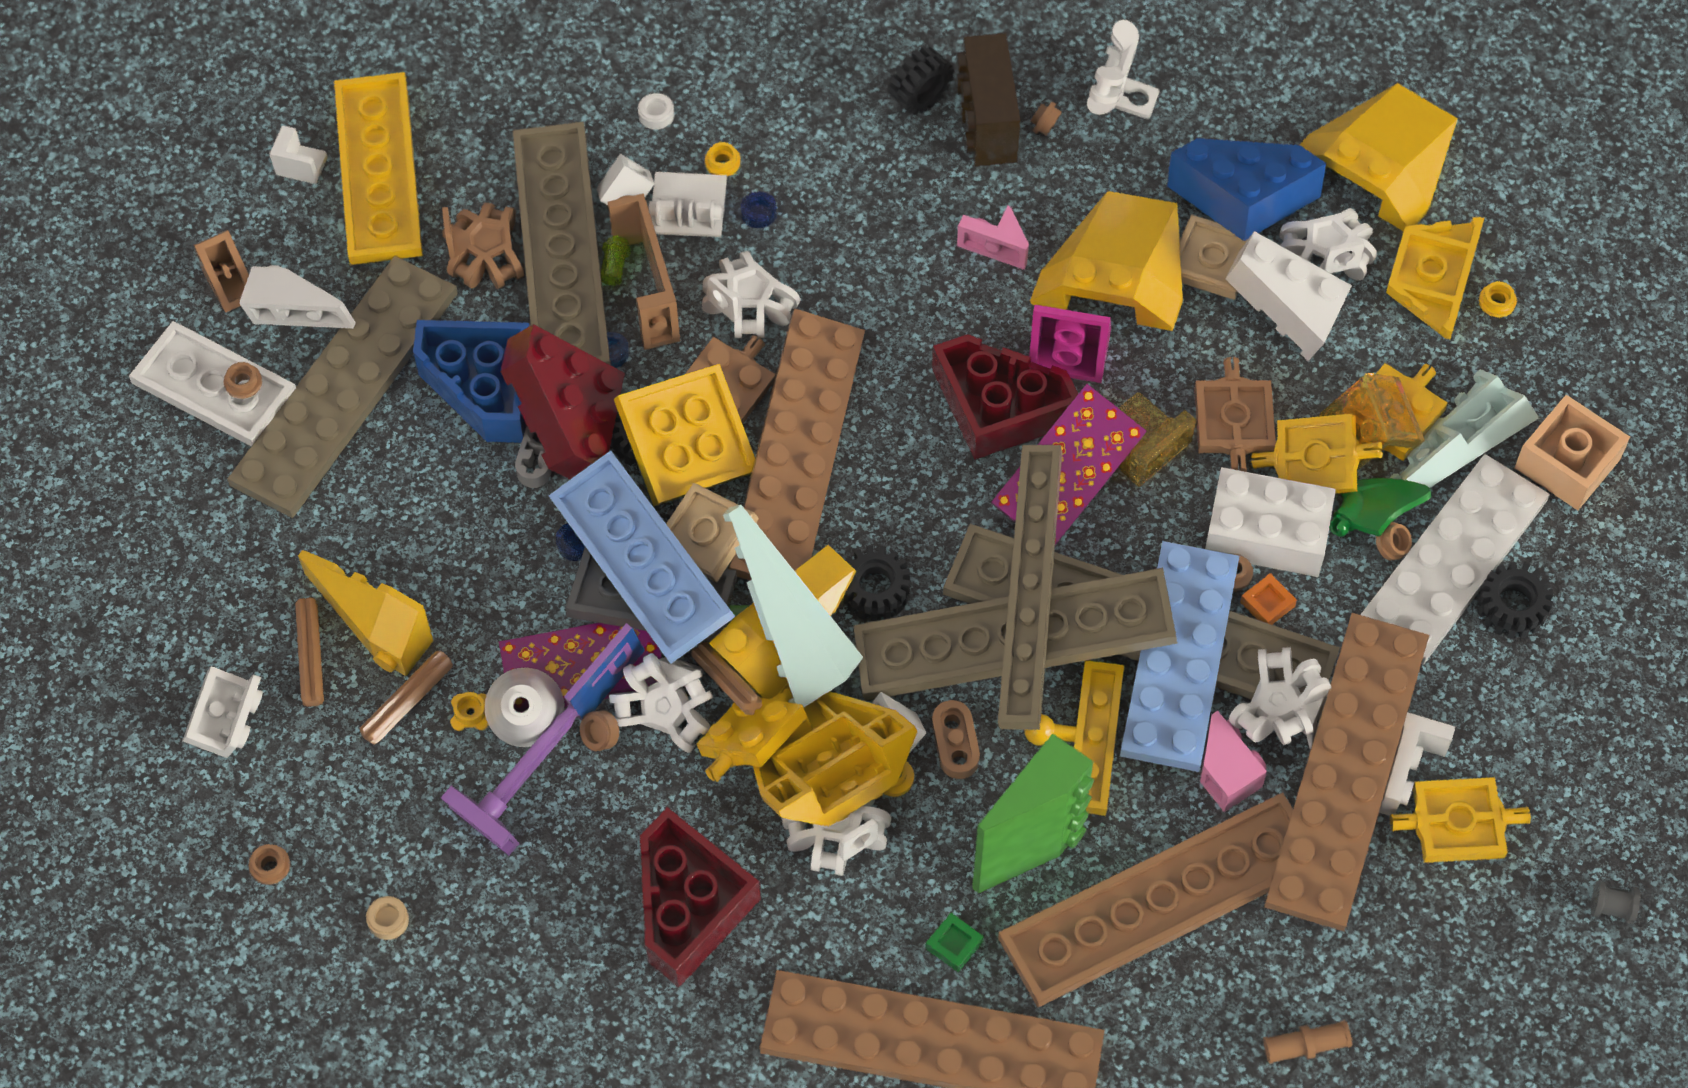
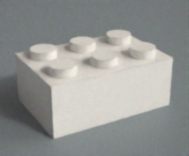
M1221 467L1205 549L1241 555L1248 559L1252 565L1319 577L1325 556L1336 489Z

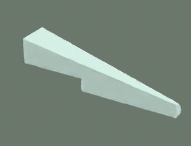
M1480 369L1473 376L1476 383L1467 394L1459 393L1454 399L1457 407L1445 418H1439L1407 456L1410 464L1401 475L1393 474L1390 478L1417 482L1430 488L1539 419L1525 395L1505 388L1498 376Z
M741 504L730 507L723 514L725 521L732 522L740 544L735 547L738 559H745L752 579L747 582L757 614L766 639L774 641L781 664L776 666L780 677L787 678L793 699L788 702L802 704L805 707L845 682L863 659V656Z

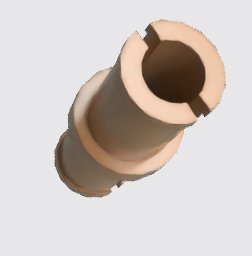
M1344 1020L1339 1023L1311 1029L1309 1025L1300 1026L1299 1031L1263 1037V1044L1268 1063L1272 1064L1276 1061L1305 1056L1306 1059L1316 1058V1053L1352 1047V1039L1349 1026Z

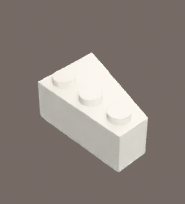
M1255 231L1240 249L1226 277V280L1258 312L1262 309L1277 324L1275 329L1283 337L1287 334L1302 349L1300 354L1307 361L1325 343L1352 286Z

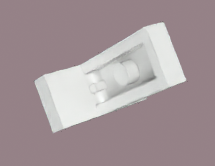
M1407 712L1379 813L1390 816V814H1396L1399 804L1407 806L1414 782L1407 781L1409 769L1417 771L1423 751L1445 757L1453 738L1455 726Z

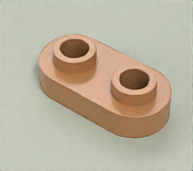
M956 700L942 702L935 708L932 716V729L939 763L946 775L955 779H964L976 772L980 759L972 714L969 708L962 702ZM949 721H955L959 726L950 729L945 724ZM955 757H963L966 762L958 765L952 760Z

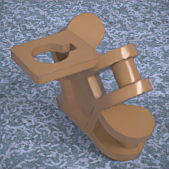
M485 202L479 216L469 210H461L456 215L457 222L454 225L451 224L448 207L442 208L444 221L442 234L446 239L450 256L447 265V273L453 278L461 277L464 279V284L471 289L481 282L485 268L497 289L504 287V282L513 277L520 279L524 276L522 266L512 250L510 231H512L515 224V208L505 207L502 211L495 209L494 204ZM471 253L476 258L468 265L467 260ZM503 253L507 264L498 268L492 258Z

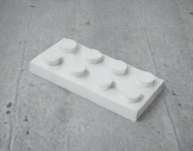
M172 321L129 375L132 384L249 446L254 444L296 389L294 383ZM238 362H247L255 366L262 376L260 390L255 395L245 399L232 397L227 393L224 386V376L228 368ZM248 380L239 382V385L247 383Z

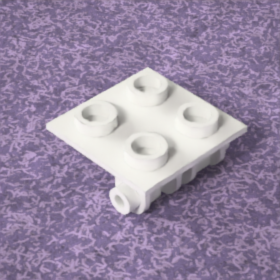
M655 172L652 201H649V212L656 234L721 237L727 175Z

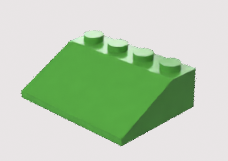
M1052 733L978 824L973 890L981 893L1059 857L1067 846L1073 849L1080 842L1086 832L1083 824L1089 815L1086 807L1091 800V796L1088 793L1094 783V779L1091 778L1094 761Z

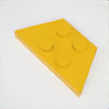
M1473 217L1471 223L1452 225L1451 220L1436 222L1433 225L1418 224L1405 226L1386 293L1446 339H1451L1482 229L1484 221L1482 217Z

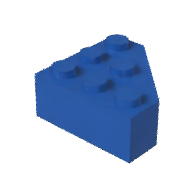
M1197 138L1171 152L1167 187L1245 241L1250 238L1254 231L1259 233L1320 198L1326 163L1300 145Z
M417 320L413 354L419 376L486 442L522 443L526 429L525 420L518 408L522 403L513 385L507 386L501 374V367L507 340L530 326L529 323Z

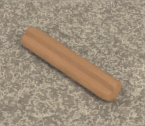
M300 598L296 601L295 608L301 700L306 707L320 706L324 702L318 605L314 598Z
M700 642L697 648L692 649V657L746 715H753L756 709L761 708L762 700L708 642Z
M435 651L360 727L363 738L373 745L377 744L452 668L451 659L442 651Z

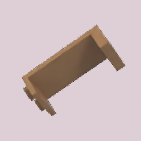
M644 193L634 196L626 195L617 200L608 201L614 248L643 242L658 291L655 294L636 298L640 334L644 350L680 342L676 299Z

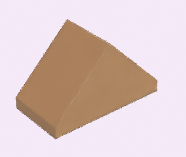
M223 231L194 244L203 274L224 312L226 313L241 306L239 302L249 274L229 231Z

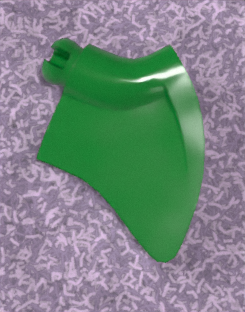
M1393 478L1357 480V492L1340 493L1343 501L1333 514L1329 529L1334 535L1339 537L1346 536L1348 531L1351 532L1354 529L1375 536H1381L1390 523L1398 516L1431 498L1430 488L1417 482Z

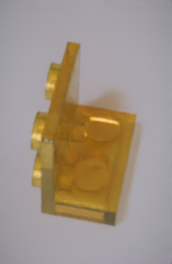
M1366 373L1319 414V417L1353 414L1356 417V438L1358 443L1381 442L1382 450L1388 445L1415 449L1425 441L1399 377ZM1372 458L1360 459L1357 471Z
M1137 392L1122 404L1119 409L1147 432L1120 464L1118 469L1140 487L1192 442L1196 419L1186 410L1175 419L1168 417L1145 396Z

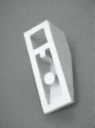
M276 265L268 267L252 266L239 302L253 324L354 328L356 323L341 300L290 270Z

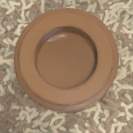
M606 710L589 712L580 723V736L588 749L592 751L607 750L612 748L618 741L619 725L616 718Z

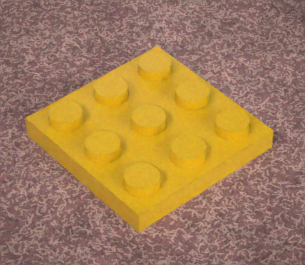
M720 364L624 393L614 398L653 506L683 497L693 483L708 489L752 473L755 456Z

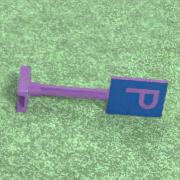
M626 623L564 696L569 704L567 709L553 720L492 793L489 791L478 804L467 795L450 786L441 797L452 811L508 856L519 845V842L498 818L508 807L506 805L507 802L571 728L575 718L578 717L582 721L587 713L593 712L624 676L623 668L629 664H634L645 651L633 628Z

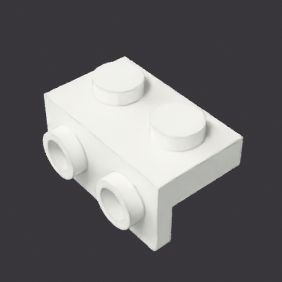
M211 666L206 673L182 741L228 758L237 747L242 749L250 732V726L245 725L249 712L255 713L262 698L263 691L257 689L261 677L253 674L249 680Z

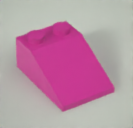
M1034 305L1029 354L1031 361L1048 368L1054 365L1067 370L1070 378L1102 383L1109 347L1111 317Z

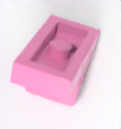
M1007 206L998 226L992 225L981 218L962 216L958 224V247L1025 270L1028 261L1029 243L1010 206Z

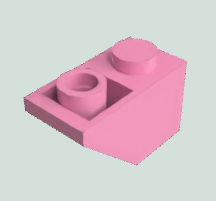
M1216 711L1211 715L1200 783L1223 812L1261 789L1267 771L1266 764L1260 754L1255 750L1250 751L1241 740L1242 736L1239 729L1234 727L1229 722V719L1226 721L1219 711Z

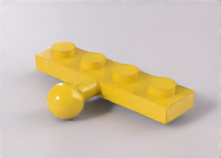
M1085 660L1077 726L1054 724L1049 716L1041 714L1040 730L1024 729V734L1030 743L1043 746L1053 733L1063 741L1074 742L1076 750L1094 761L1091 775L1094 783L1088 793L1091 796V800L1086 807V811L1089 814L1106 816L1124 665Z

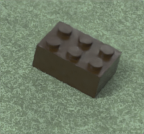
M1006 33L963 37V51L957 52L958 74H956L957 94L962 95L963 102H960V114L962 124H966L967 131L964 134L966 153H973L975 167L1017 163L1020 115Z

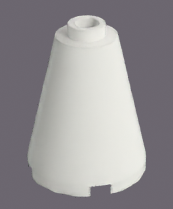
M516 668L502 674L491 685L485 699V716L491 730L502 741L518 747H531L553 720L564 711V699L559 686L546 673L533 668ZM519 697L526 698L529 701V708L524 713H518L513 706Z

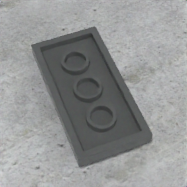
M585 547L566 604V616L621 627L627 623L633 629L646 631ZM725 569L718 582L707 579L729 607L737 581L736 570ZM723 626L703 641L711 642L722 631Z

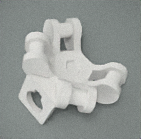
M1120 20L1113 26L1111 40L1114 46L1107 47L1106 53L1109 56L1106 65L1096 70L1095 79L1097 83L1090 89L1087 106L1090 112L1094 114H1106L1115 108L1149 119L1159 95V89L1127 78L1139 39L1137 28L1127 20ZM1136 91L1145 94L1148 102L1144 106H1135L1123 94L1124 92L1128 94Z
M1352 208L1339 214L1308 221L1287 222L1280 229V238L1283 240L1280 246L1309 262L1313 253L1325 258L1319 268L1328 273L1344 270L1345 274L1351 279L1363 280L1367 273V264H1372L1377 257L1374 246L1367 241L1372 235L1373 229L1367 223L1360 224L1357 221L1358 214Z
M749 251L740 253V258L731 262L728 258L719 260L722 273L709 275L703 280L702 290L706 293V296L702 300V310L709 314L724 313L734 322L735 338H742L743 334H757L758 338H765V314L775 324L787 326L791 318V309L797 308L800 302L797 292L791 287L780 283L756 263ZM771 294L777 299L778 303L769 300ZM742 308H757V320H743Z
M1290 647L1282 648V652L1267 653V649H1259L1260 681L1251 703H1241L1234 708L1230 714L1229 722L1236 728L1246 729V735L1253 742L1262 741L1274 730L1281 743L1286 745L1291 742V736L1303 732L1307 736L1309 749H1311L1326 701L1325 697L1328 691L1331 690L1328 679L1320 676L1321 666L1316 659L1303 661L1293 673ZM1283 668L1285 680L1270 681L1269 669ZM1307 685L1305 690L1301 694L1298 688Z
M652 653L643 658V663L637 666L629 664L624 667V676L628 684L635 691L609 695L610 703H614L615 718L619 727L641 724L668 733L678 747L690 753L696 746L694 742L700 733L705 735L710 728L706 719L694 709L714 698L710 690L705 692L699 680L704 672L703 668L679 659L670 664L666 657L658 659ZM652 676L657 682L648 687L644 679ZM684 686L686 687V689H687V691H688V693H689V695H690V697H691V700H689V698H688V696H687V694H686V692H685V690H684V688H683ZM640 700L642 715H631L630 701ZM686 719L688 724L682 730L679 726Z
M872 800L850 813L844 820L836 822L830 827L813 824L812 829L805 830L804 826L807 822L782 818L783 827L789 830L790 837H788L786 842L790 851L806 850L814 844L811 861L812 871L819 872L820 868L835 870V875L843 876L846 861L864 848L871 850H884L886 848L887 838L884 836L885 828L890 826L891 815L882 809L871 807L875 800ZM861 819H862V820H864L866 823H864L863 825L860 826V824H861ZM825 840L839 842L837 854L823 851Z

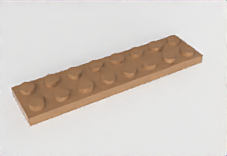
M795 308L790 318L743 505L744 508L757 515L759 519L756 524L794 571L812 556L865 333L863 329ZM735 554L728 565V569L736 570L737 577L752 580L745 559H738L737 554Z
M1351 614L1330 684L1331 690L1327 694L1267 895L1265 908L1343 932L1345 931L1429 639L1428 634L1359 614Z
M1283 792L1000 931L998 939L1036 1006L1039 1008L1268 893L1293 812V808Z
M777 970L760 1045V1053L944 1088H1095L1105 1030Z

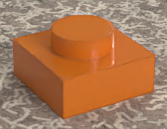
M1271 573L1246 591L1240 600V603L1257 620L1271 625L1292 610L1297 602V599Z

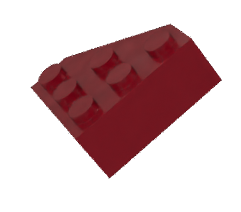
M534 324L510 337L506 344L501 374L507 386L513 385L522 403L518 408L530 433L536 432L545 450V453L541 455L548 469L571 480L609 452L617 415L614 398L621 395L625 373Z
M966 334L933 346L932 371L974 460L1045 436L1078 395L1067 370L1054 365L1048 368L1032 362L1031 357L1004 347L1002 350L982 344V339Z
M667 807L640 835L644 935L648 963L679 988L761 900L760 883L755 877Z

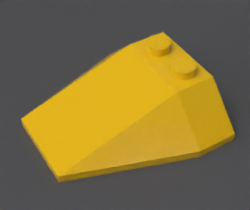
M1397 83L1308 134L1300 146L1326 163L1325 170L1328 167L1382 199L1378 217L1404 232L1405 226L1417 225L1429 210L1458 118Z
M1107 191L1041 270L1030 299L1031 305L1067 310L1071 296L1135 307L1137 325L1173 331L1183 303L1178 204Z
M831 691L805 706L804 710L807 718L761 768L753 766L763 801L782 818L827 827L844 820L850 813L869 801L879 798L885 791L897 784L918 733L915 725L896 710Z

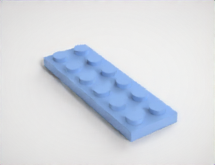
M611 450L548 495L670 664L735 617Z
M1162 541L1157 569L1163 568L1178 644L1141 650L1120 752L1121 757L1196 772L1200 771L1238 567V555Z

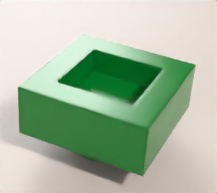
M950 913L928 939L925 949L956 972H959L981 946L984 936L953 913Z

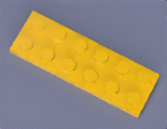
M405 72L334 80L347 251L350 265L392 260L394 256L400 259L423 256Z

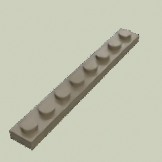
M1022 445L998 713L1000 729L1040 730L1062 464L1061 445Z

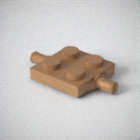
M752 336L743 350L740 351L713 337L685 374L720 364L743 425L775 382L776 374L754 360L765 346L761 338L757 341L758 337Z
M1231 357L1223 360L1225 377L1215 381H1196L1198 453H1224L1230 455L1231 469L1238 470L1239 463V471L1247 472L1245 455L1274 452L1276 439L1271 380H1249L1240 377L1239 359L1233 357L1231 367Z

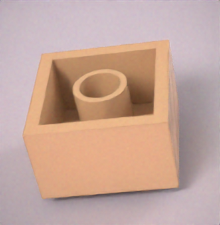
M1565 395L1525 442L1514 468L1576 510H1579L1620 461L1630 436L1568 395Z

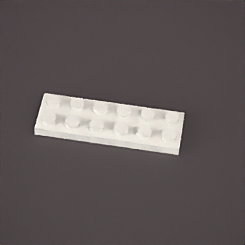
M1484 454L1361 615L1428 634L1429 639L1421 663L1424 665L1481 590L1487 575L1491 570H1496L1497 566H1499L1545 505L1550 494Z

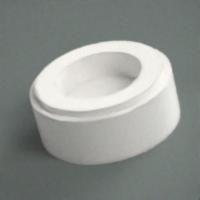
M659 93L649 94L642 98L638 104L640 122L645 127L654 130L667 127L674 118V108L671 99Z

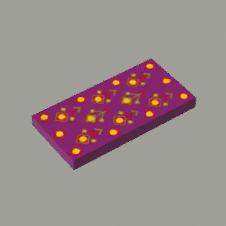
M1088 384L1084 386L1038 443V445H1061L1062 449L1055 545L1147 432ZM1020 467L991 502L994 507L1013 522H1016Z
M593 623L499 641L503 671L506 673L516 668H533L546 673L559 686L564 699V707H567L569 704L564 696L623 627ZM633 629L645 649L633 665L637 666L643 663V658L650 653L661 659V651L649 633L645 630ZM623 676L605 699H608L610 694L633 692L635 690L628 684L625 676ZM652 676L644 679L648 687L657 682ZM523 697L517 698L515 704H513L515 711L518 713L526 712L529 708V701Z

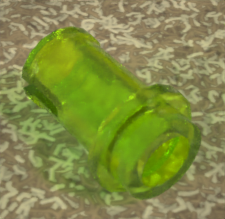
M611 236L602 245L604 258L600 274L602 283L616 286V283L618 285L622 283L626 257L630 256L631 248L626 239Z

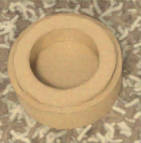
M385 896L371 903L366 912V921L374 936L383 940H391L404 933L409 923V916L402 901L395 897Z

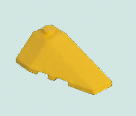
M829 545L795 570L796 574L830 616L836 612L856 574L855 569ZM754 603L738 614L709 643L760 697L767 699L775 697L784 685L788 683L786 677L779 676L776 666L781 664L774 641L766 639Z
M302 550L298 557L304 574L372 654L375 663L388 672L396 670L402 675L407 676L434 641L424 606L386 584L381 583L377 589L372 587L367 582L366 577L357 572L348 577L337 564Z

